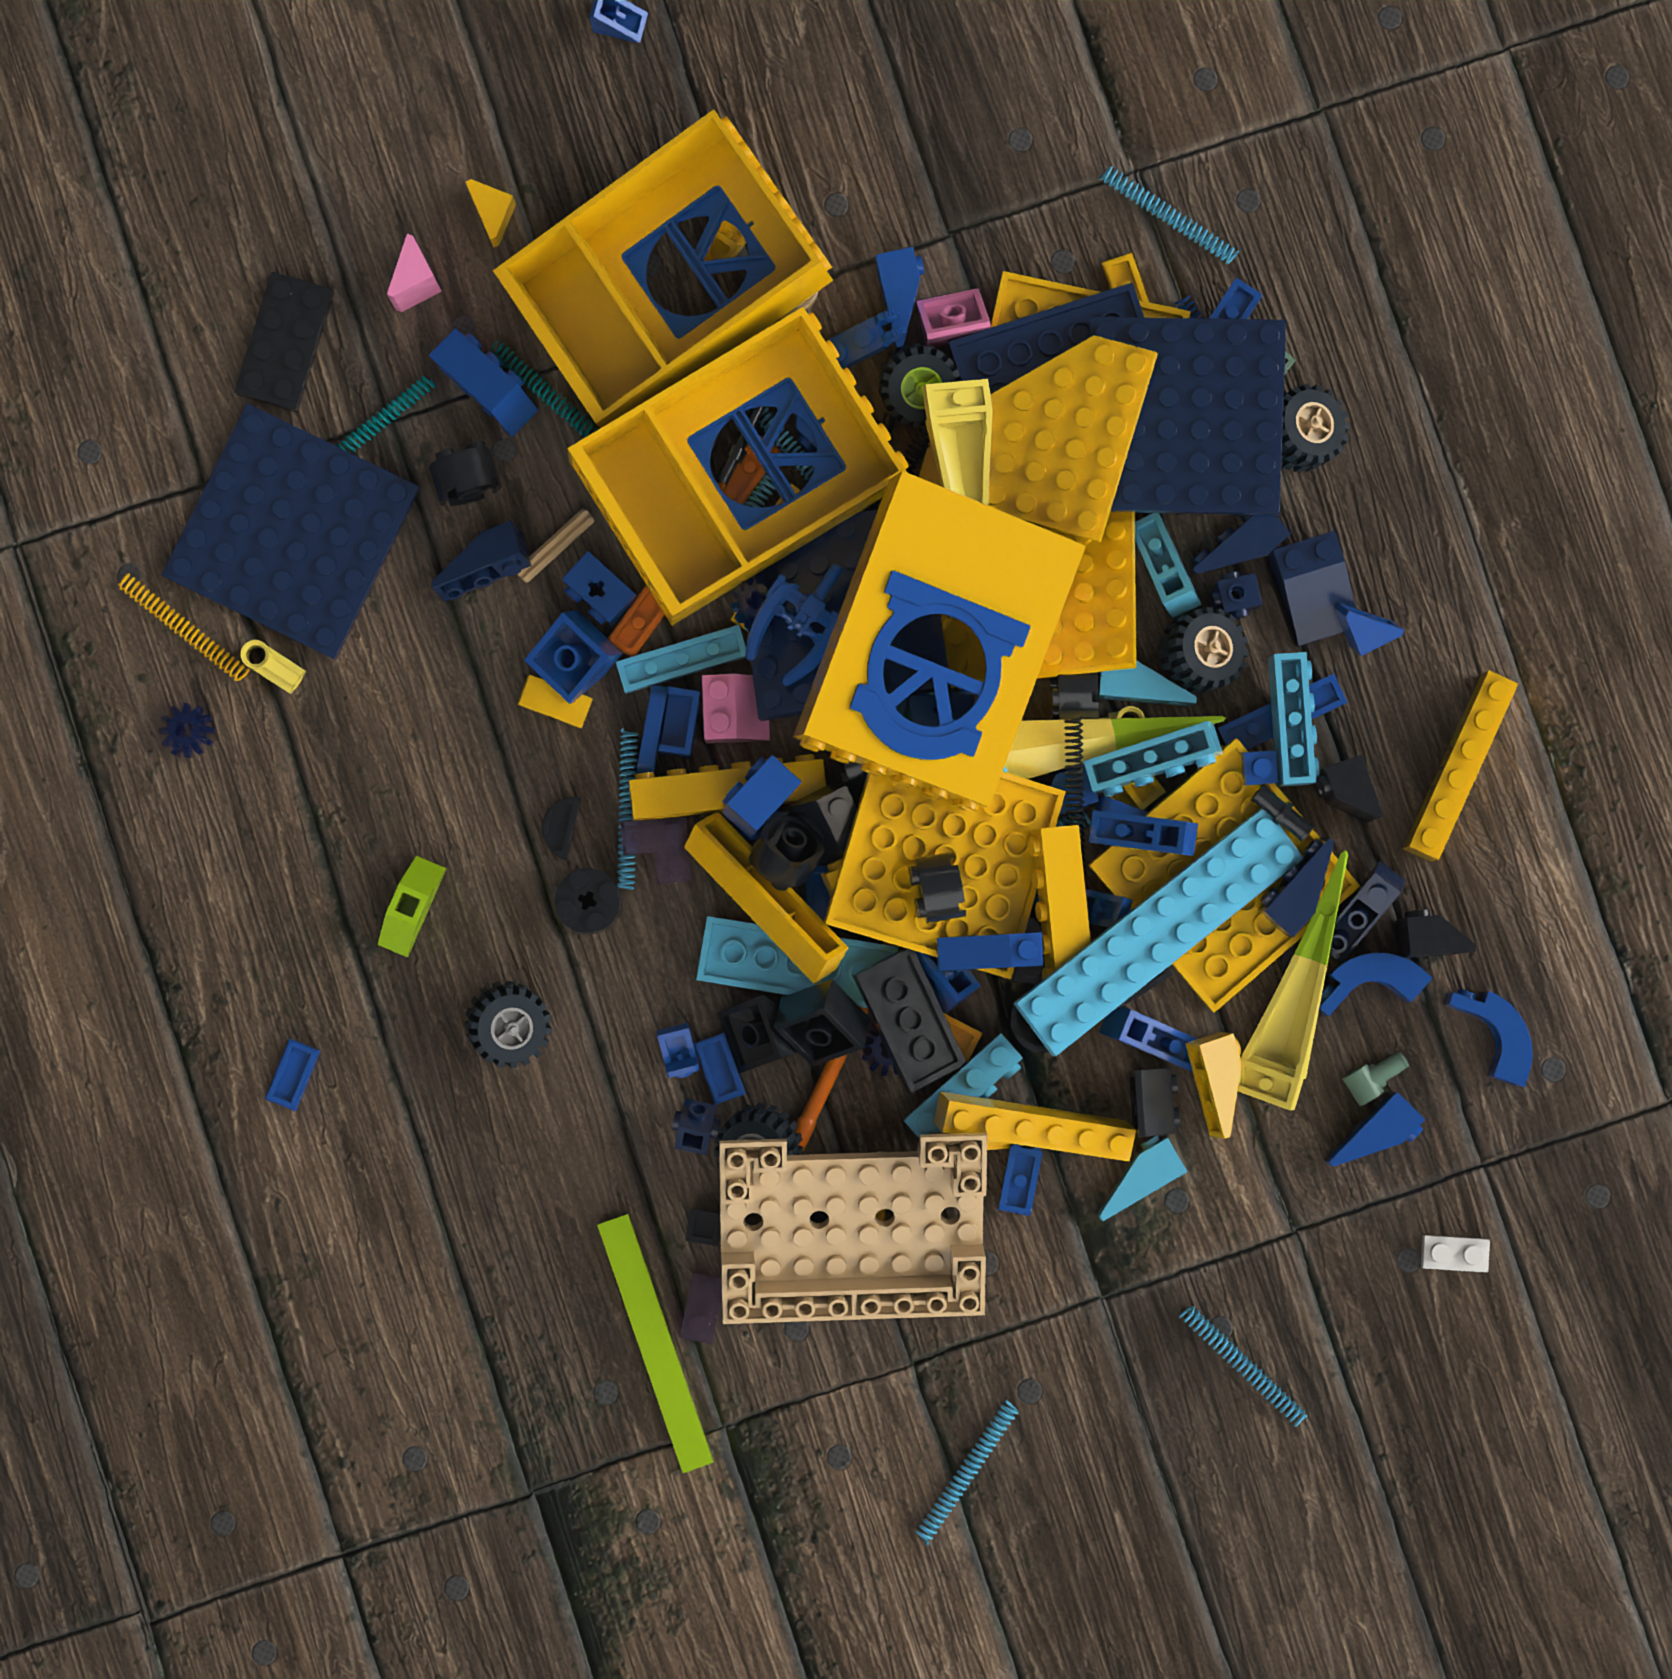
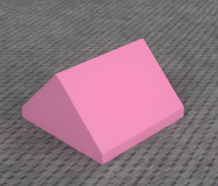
M409 234L406 235L387 292V296L395 310L400 312L442 292L416 240Z
M979 288L916 301L925 346L927 344L935 348L947 346L949 341L991 328L990 319Z

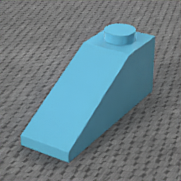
M1152 513L1136 521L1135 541L1161 601L1172 619L1202 605L1160 514Z
M1137 660L1136 668L1099 672L1097 699L1193 707L1196 704L1197 697Z
M1158 1135L1140 1144L1143 1150L1136 1153L1097 1213L1100 1220L1105 1221L1188 1172L1167 1137L1159 1139Z

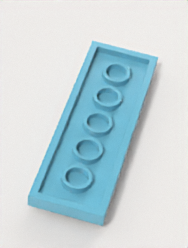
M707 916L696 980L790 995L833 979L859 1007L867 1008L852 975L898 952L899 947L839 937L849 947L835 971L813 984L757 924Z

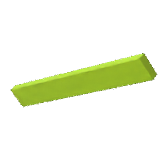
M629 1213L600 1223L597 1226L682 1473L714 1463Z

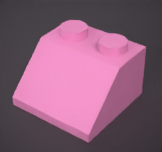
M702 675L704 740L706 744L770 741L769 720L761 722L758 719L753 675Z

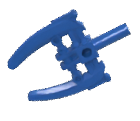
M833 562L812 594L801 593L798 590L800 588L799 585L787 583L785 575L779 574L766 593V599L759 608L752 623L747 640L746 659L754 660L757 657L766 629L774 615L785 619L788 630L791 631L794 628L797 630L795 635L798 637L802 635L812 638L813 643H815L809 653L795 667L782 676L781 683L788 686L803 678L821 663L839 615L833 610L831 613L826 611V604L822 601L844 569ZM786 600L795 606V614H789L785 611L782 605ZM818 622L824 626L825 629L822 634L814 632L812 627L809 626L810 623Z

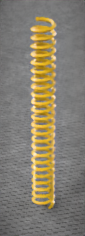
M127 573L121 582L118 583L120 590H124L125 594H129L130 598H134L135 602H139L140 606H144L145 610H149L150 614H154L155 618H159L160 622H164L165 626L169 625L170 630L174 629L175 634L179 633L180 638L184 637L186 642L189 641L191 646L194 645L195 649H199L200 653H204L205 657H209L210 661H214L215 665H219V669H224V673H229V677H234V681H239L248 674L250 668H247L237 678L238 674L244 669L245 664H242L232 674L233 670L239 665L240 660H237L227 670L228 666L234 661L235 656H232L222 666L223 662L229 657L230 652H227L217 662L218 658L224 653L225 648H222L212 659L220 644H217L211 653L207 655L208 650L215 644V640L211 641L206 649L202 651L203 646L210 640V636L206 637L201 645L197 647L198 642L205 636V632L201 633L196 641L192 643L193 638L197 636L200 629H196L192 636L187 639L195 625H191L187 632L182 635L190 621H186L182 628L177 631L178 627L184 622L185 617H181L177 624L172 627L173 623L179 618L180 613H176L172 620L167 623L168 619L174 614L175 609H171L167 616L162 619L163 615L169 610L170 605H166L162 612L157 615L158 611L164 606L165 601L160 602L157 608L152 611L153 607L160 601V597H157L151 606L147 607L148 603L155 597V593H152L146 602L142 603L143 599L150 593V589H147L141 598L137 599L138 595L145 589V585H142L136 594L132 595L133 591L139 587L140 581H137L131 590L127 591L134 583L135 577H132L126 586L122 588V585L129 579L130 573Z

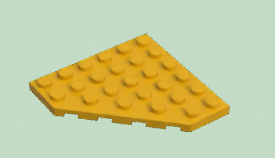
M1094 335L990 394L993 413L988 506L1029 523L1101 543L1158 356L1157 352ZM929 442L928 445L930 447L927 448L919 478L941 486L931 443Z
M1110 512L1101 543L1039 526L1086 545L1037 679L1056 677L1058 674L1075 675L1136 668L1135 512ZM954 619L944 630L949 669L984 682L986 661L982 645L968 625Z

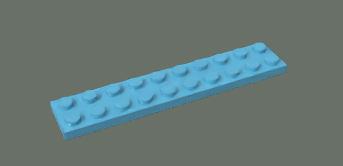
M1259 808L1013 1003L1052 1056L1060 1054L1293 867L1294 862L1297 864L1304 859L1282 827L1272 821L1274 819L1264 809Z

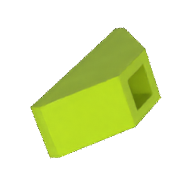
M419 856L415 857L399 882L387 909L377 945L408 958L447 868Z

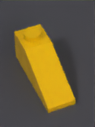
M1217 1032L1185 1043L1209 1135L1226 1139L1231 1135L1242 1067L1239 1056L1241 1054V1047L1238 1040L1234 1037V1033Z

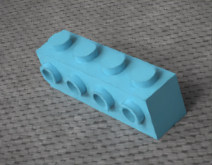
M1307 652L1273 654L1268 658L1274 750L1277 753V787L1310 785L1316 783V777H1319L1318 758H1314L1317 731L1315 725H1312L1311 712H1314L1315 707L1314 695L1309 690V680L1312 679L1311 661H1307Z
M1206 721L1083 762L1092 791L1099 794L1104 793L1105 797H1110L1124 792L1122 786L1134 783L1135 787H1141L1153 783V777L1163 773L1166 774L1167 778L1185 772V766L1194 763L1197 764L1198 768L1216 762L1215 757L1222 755L1223 752L1214 723Z
M1001 1033L998 1034L972 1057L967 1064L962 1066L905 1117L903 1121L918 1138L920 1135L929 1133H942L933 1123L940 1091L988 1098L997 1090L993 1085L1002 1076L1008 1080L1021 1068L1018 1062L1023 1057Z

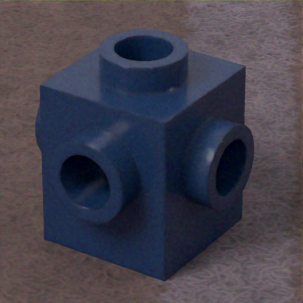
M1239 571L1221 575V581H1217L1214 585V591L1210 592L1214 610L1222 609L1225 611L1224 616L1231 614L1236 618L1235 620L1248 617L1249 611L1259 609L1263 604L1255 573L1240 576ZM1231 593H1235L1238 599L1234 598Z
M685 1099L682 1112L676 1111L672 1130L677 1131L675 1149L707 1155L710 1139H716L719 1133L721 1120L715 1119L717 1105Z

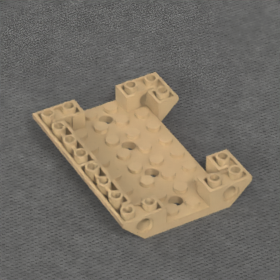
M987 1133L920 1135L917 1151L787 1155V1139L719 1141L723 1324L985 1315L986 1255L983 1247V1196H986ZM947 1207H955L959 1210L957 1216L952 1219L942 1217L941 1213ZM882 1209H889L894 1213L892 1218L887 1221H880L875 1216ZM816 1211H823L828 1215V1218L822 1223H815L811 1221L810 1216ZM751 1213H757L762 1217V1221L756 1225H749L744 1219Z

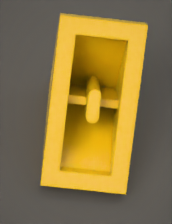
M472 179L465 181L493 248L499 246L516 206L513 195Z

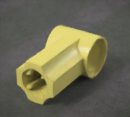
M251 640L242 647L241 659L243 663L289 694H292L298 687L306 673V670L262 641ZM256 648L264 649V660L259 664H252L250 662L251 651Z

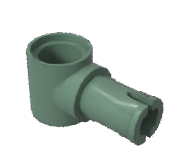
M1397 1051L1377 1065L1370 1064L1368 1066L1363 1064L1345 1075L1342 1080L1358 1105L1363 1106L1384 1092L1383 1087L1387 1085L1386 1081L1408 1068L1409 1064L1404 1055Z

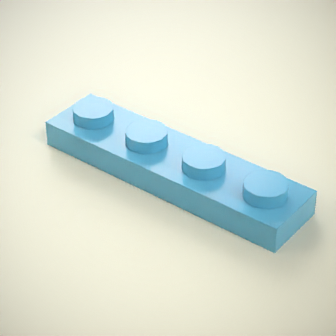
M736 625L617 661L616 665L624 692L627 694L746 658V646L740 626Z

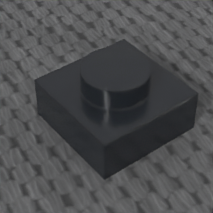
M691 1208L685 1241L718 1246L720 1213Z

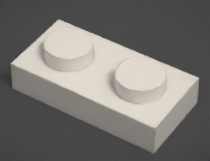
M1422 1235L1421 1268L1488 1272L1490 1240Z

